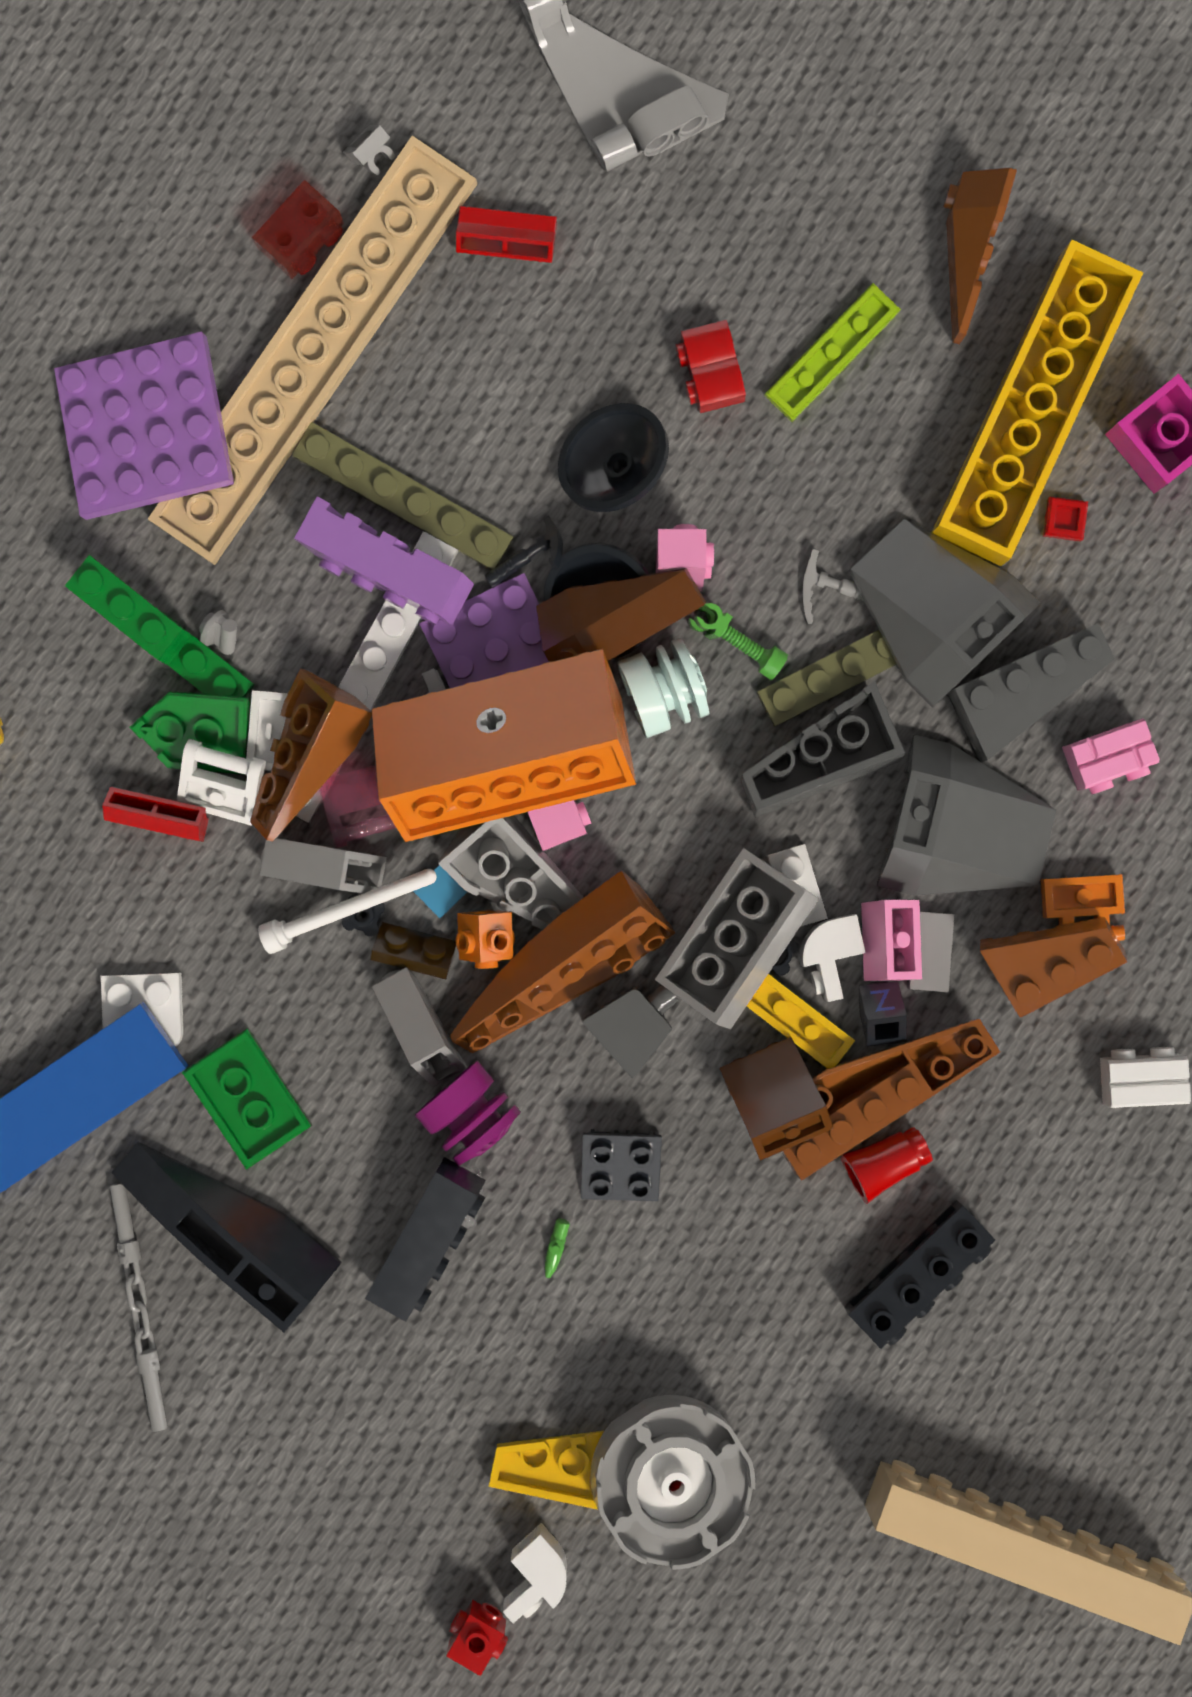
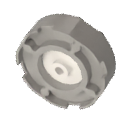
M661 1395L644 1399L609 1424L595 1448L591 1464L590 1482L594 1503L620 1548L630 1557L643 1564L649 1562L657 1565L670 1566L672 1570L701 1565L736 1540L749 1518L747 1511L751 1501L752 1490L755 1489V1472L751 1458L731 1426L719 1412L706 1403L691 1397Z

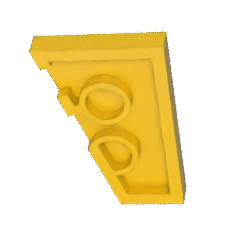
M604 1431L498 1443L489 1487L597 1509L591 1491L590 1473L595 1448Z

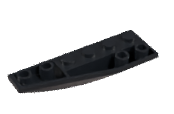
M137 1142L111 1172L139 1203L185 1248L283 1333L287 1331L342 1263L282 1211L141 1142Z

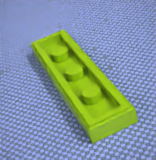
M872 283L781 376L764 396L793 422L897 316L901 309Z

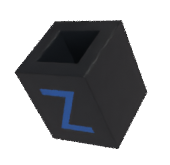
M898 981L859 985V1012L867 1047L906 1042L907 1014Z

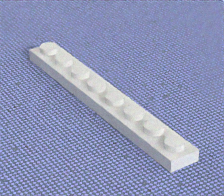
M424 531L414 549L417 548L451 566L458 553V550ZM387 600L384 602L339 685L340 689L358 698L371 711L422 619L415 614L417 608L407 603L404 609ZM342 764L296 815L297 817L311 823Z

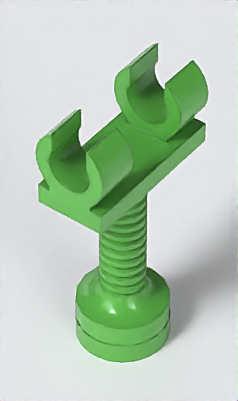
M707 603L697 609L707 615V623L698 616L694 617L695 621L691 618L687 619L688 625L694 631H705L706 634L704 636L710 640L722 637V639H725L734 647H738L739 650L751 656L752 659L754 658L755 661L757 660L759 663L758 672L770 680L776 677L788 658V654L778 647L773 646L771 649H764L755 641H751L750 638L748 639L747 636L735 630L734 627L732 628L731 625L729 626L733 616L728 613L723 614L720 607L716 604Z

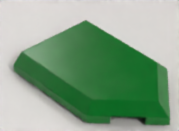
M170 691L129 728L140 739L142 738L157 753V758L170 769H181L183 751L188 739L202 742V747L246 759L249 733V699L246 697ZM197 763V768L210 772L241 774L206 763Z

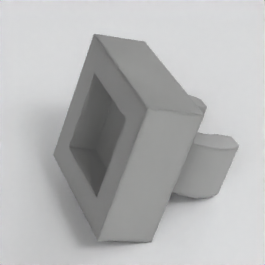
M369 125L343 151L353 164L364 165L366 170L374 175L381 173L374 163L377 153H382L389 161L395 159L393 150L384 145L390 139V136L380 125Z

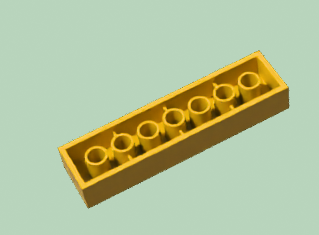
M1071 240L1053 269L931 533L999 566L1004 565L1012 558L1144 272L1077 241Z

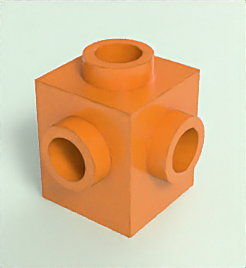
M481 910L457 913L458 933L456 936V946L459 951V960L475 962V968L489 969L497 968L498 961L513 959L515 935L512 929V912Z

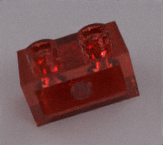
M304 180L252 236V239L258 250L289 278L293 279L298 273L304 275L313 267L316 262V256L314 255L324 244L329 247L338 240L342 234L343 229L341 226L344 222L340 211Z

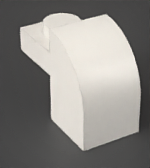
M857 914L822 921L815 925L802 941L799 953L800 966L806 967L816 964L817 971L811 972L813 987L816 995L823 994V998L827 1002L844 999L835 960L866 953Z
M540 1523L512 1549L511 1562L526 1578L504 1598L503 1613L513 1624L522 1615L525 1618L530 1617L542 1604V1597L554 1609L565 1592L567 1560L564 1550L556 1538Z

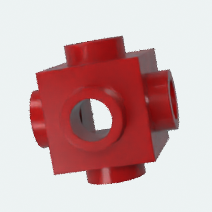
M474 1600L471 1601L466 1612L460 1609L449 1628V1632L453 1635L448 1643L446 1657L481 1676L491 1657L498 1659L508 1641V1636L505 1635L506 1619L502 1617L503 1615L500 1610L489 1603H482L481 1605Z

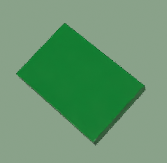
M249 1028L182 1072L246 1170L312 1126V1123Z

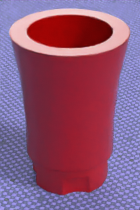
M912 1127L903 1133L899 1131L864 1148L841 1155V1160L858 1195L865 1204H868L891 1186L920 1171V1167L932 1162L933 1157L920 1131Z

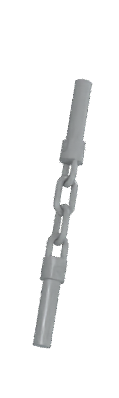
M122 1183L110 1185L119 1237L117 1249L120 1264L124 1265L128 1305L132 1312L136 1333L135 1346L138 1372L143 1377L152 1432H157L167 1428L158 1376L160 1364L153 1334L150 1330L146 1308L145 1285L139 1266L141 1253L138 1239H135L127 1190ZM130 1263H133V1267H134V1273H133V1274H131V1271H130V1265H129ZM138 1284L141 1301L134 1302L131 1285ZM138 1312L142 1313L143 1328H140ZM148 1338L149 1349L142 1350L141 1339Z

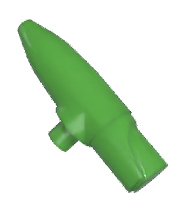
M558 1218L555 1221L545 1259L546 1278H551L555 1272L564 1250L570 1226L569 1221Z

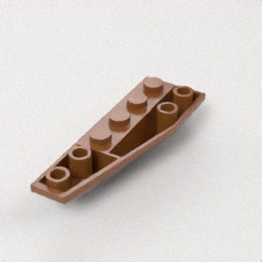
M620 871L559 915L530 940L476 999L451 1033L450 1038L453 1043L471 1053H475L614 978L618 974L628 971L637 960L650 951L660 948L676 932L642 887L623 871Z
M977 1018L826 1069L812 1079L827 1107L834 1129L781 1152L796 1176L802 1181L1001 1051L981 1020Z

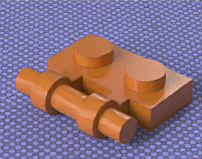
M1122 874L1041 879L1043 918H1059V925L1074 923V917L1093 915L1094 919L1105 917L1110 925V914H1125ZM1111 926L1118 940L1124 941V926Z

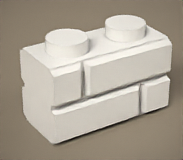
M1174 1047L1150 1048V1055L1136 1056L1135 1049L1111 1050V1057L1100 1058L1102 1101L1105 1106L1119 1108L1190 1104L1191 1102L1190 1083L1188 1080L1189 1060L1185 1055L1175 1054Z

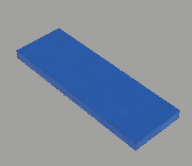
M144 1002L0 1098V1193L189 1066Z

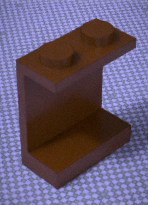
M792 1037L772 1043L764 1049L743 1058H737L719 1068L760 1161L834 1129L827 1107Z

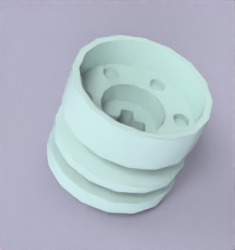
M681 638L671 641L674 655L673 660L669 659L665 648L659 645L656 647L657 666L651 667L642 652L617 662L628 696H633L637 710L634 712L646 739L671 729L668 713L671 710H676L684 724L691 722L687 707L689 703L692 704L699 718L710 714L707 704V688L695 657L688 651Z

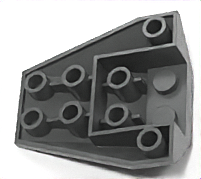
M903 519L849 571L904 680L932 708L1040 604L1013 575L906 519Z
M913 735L904 770L908 777L891 847L885 848L877 886L910 895L1038 886L1056 809L956 746Z

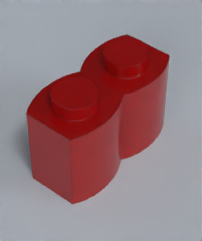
M727 320L681 331V343L675 344L680 367L688 366L691 380L685 382V387L690 405L697 403L699 413H704L745 402L744 382Z

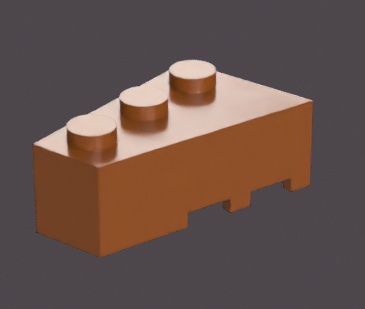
M1105 917L1058 925L1052 929L1035 932L1025 931L1013 936L996 939L992 937L980 940L982 956L1020 1018L1128 962L1124 948Z

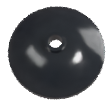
M612 404L592 412L574 427L560 451L558 477L563 490L575 504L594 512H612L634 504L654 487L665 469L669 454V441L666 430L654 413L636 404ZM626 467L622 472L619 473L621 468Z
M605 543L584 544L564 554L557 570H554L552 567L545 582L543 600L545 601L572 586H589L601 584L609 580L620 581L639 578L649 573L635 556L622 548ZM645 640L629 648L628 650L624 651L623 653L617 655L612 659L623 657L631 653L632 651L637 649Z

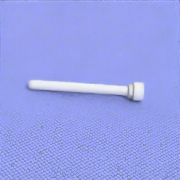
M425 869L286 923L284 920L278 922L274 919L261 924L258 928L261 943L269 954L286 949L287 944L291 943L292 938L428 886L436 881V873L432 869Z

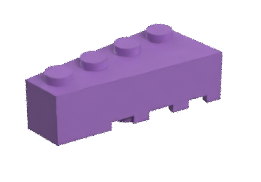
M318 496L316 497L294 539L321 560L318 565L319 567L337 577L340 576L342 571L353 576L350 582L371 593L374 587L385 592L383 598L397 607L404 609L407 603L417 608L415 614L434 625L438 623L439 619L453 625L474 585L468 577L459 570L417 548L414 549L413 553L410 552L408 545L384 531L380 537L377 536L378 532L362 522L360 518L348 512L343 517L330 506L329 502Z

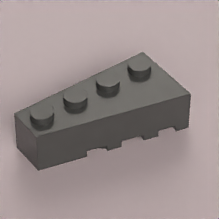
M874 681L866 686L853 698L839 705L816 724H812L796 738L781 746L742 774L740 783L755 818L900 762L905 751L876 682Z

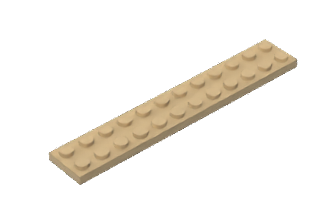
M413 135L411 136L222 410L221 416L234 484L159 502L148 517L149 521L213 565L218 562L299 444L310 423L314 422L451 224L459 212L460 206L464 205L477 186L476 178Z

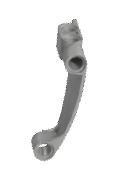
M518 0L555 81L605 172L643 153L648 157L660 154L725 119L729 93L665 66L596 30L569 14L567 3H563L562 0Z

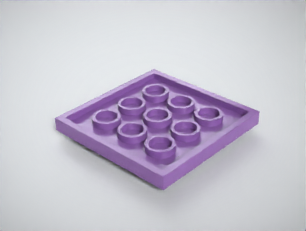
M202 331L54 368L79 514L85 520L234 484L208 341Z

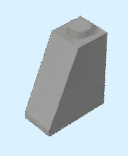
M276 838L273 842L268 840L265 842V848L261 854L262 865L260 875L330 889L366 893L382 886L387 857Z
M407 967L402 970L389 972L381 979V982L372 986L410 1066L426 1081L435 1086L467 1068L417 978Z

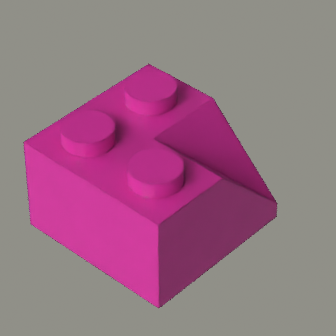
M1179 373L1105 434L1153 494L1168 485L1192 465V389Z

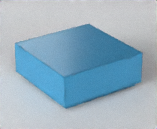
M439 865L434 869L437 876L436 881L413 892L441 919L467 891Z

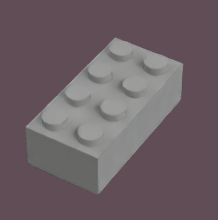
M743 848L655 980L716 1025L731 1029L819 898Z

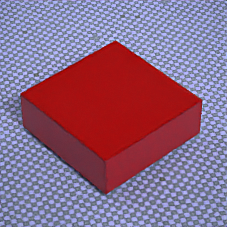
M1049 497L1047 500L1043 537L1083 541L1088 501Z

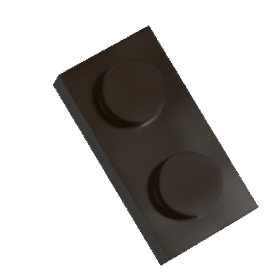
M382 922L372 948L370 960L403 969L407 967L408 970L446 980L457 946L454 940Z

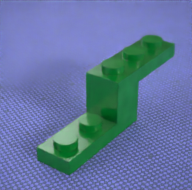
M89 555L65 584L67 589L155 659L171 667L203 694L246 697L255 686L248 678L209 647L201 643L200 640L170 616L152 605L92 556Z

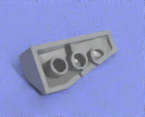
M514 816L462 828L438 860V864L465 891L475 896L480 895L496 903L498 908L504 911H512L531 921L532 925L542 930L559 915L584 898Z

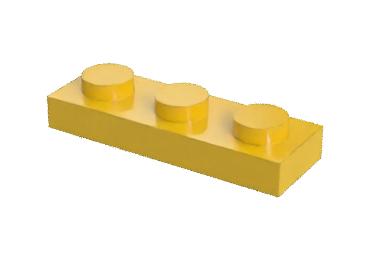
M769 974L747 1005L749 1009L787 1038L792 1037L797 1046L827 1069L835 1067L855 1042L853 1038Z

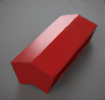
M460 206L456 229V252L552 263L557 217Z
M114 787L109 788L102 804L105 821L204 842L209 818H206L205 807ZM118 803H119V804L128 805V806L137 807V808H142V809H146V810H151V812L145 811V810L136 809V808H131V807H127V806L118 805ZM163 813L169 814V815L178 816V817H183V818H187V819H192V820H196V821H190V820H186V819H181V818H177V817H172V816H168V815H163Z

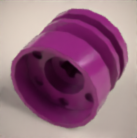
M478 1060L455 1078V1082L448 1088L444 1087L415 1113L416 1118L431 1135L446 1126L450 1128L452 1133L442 1145L445 1151L449 1150L459 1141L462 1142L464 1146L452 1157L457 1166L474 1157L481 1156L508 1132L513 1121L521 1113L515 1104L501 1114L496 1110L508 1098L505 1092L496 1095L490 1100L484 1096V1093L492 1085L494 1079Z

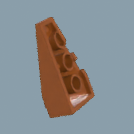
M999 168L966 171L962 173L957 185H949L943 208L950 209L946 227L952 343L960 345L967 334L982 287V281L978 279L980 275L984 274L994 249L993 244L989 243L990 237L993 238L995 236L999 223L1003 220L1016 176V169Z
M300 668L283 703L280 716L286 717L280 740L273 738L270 751L275 752L274 763L271 773H266L262 777L250 823L266 840L272 842L354 751L362 735L368 729L369 721L372 717V711L358 698Z

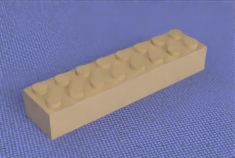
M893 1460L892 1465L880 1462L865 1503L876 1531L1174 1644L1181 1645L1192 1615V1593L1186 1587V1581L1173 1572L1174 1567L1169 1563L1151 1557L1150 1562L1136 1558L1137 1553L1121 1544L1115 1543L1113 1549L1099 1544L1100 1539L1084 1530L1078 1529L1076 1535L1062 1530L1063 1525L1060 1522L1047 1516H1040L1039 1521L1025 1516L1026 1511L1013 1503L1004 1502L1002 1507L988 1502L989 1497L976 1489L967 1488L965 1493L951 1488L952 1482L939 1475L930 1474L929 1479L916 1475V1469L902 1461Z

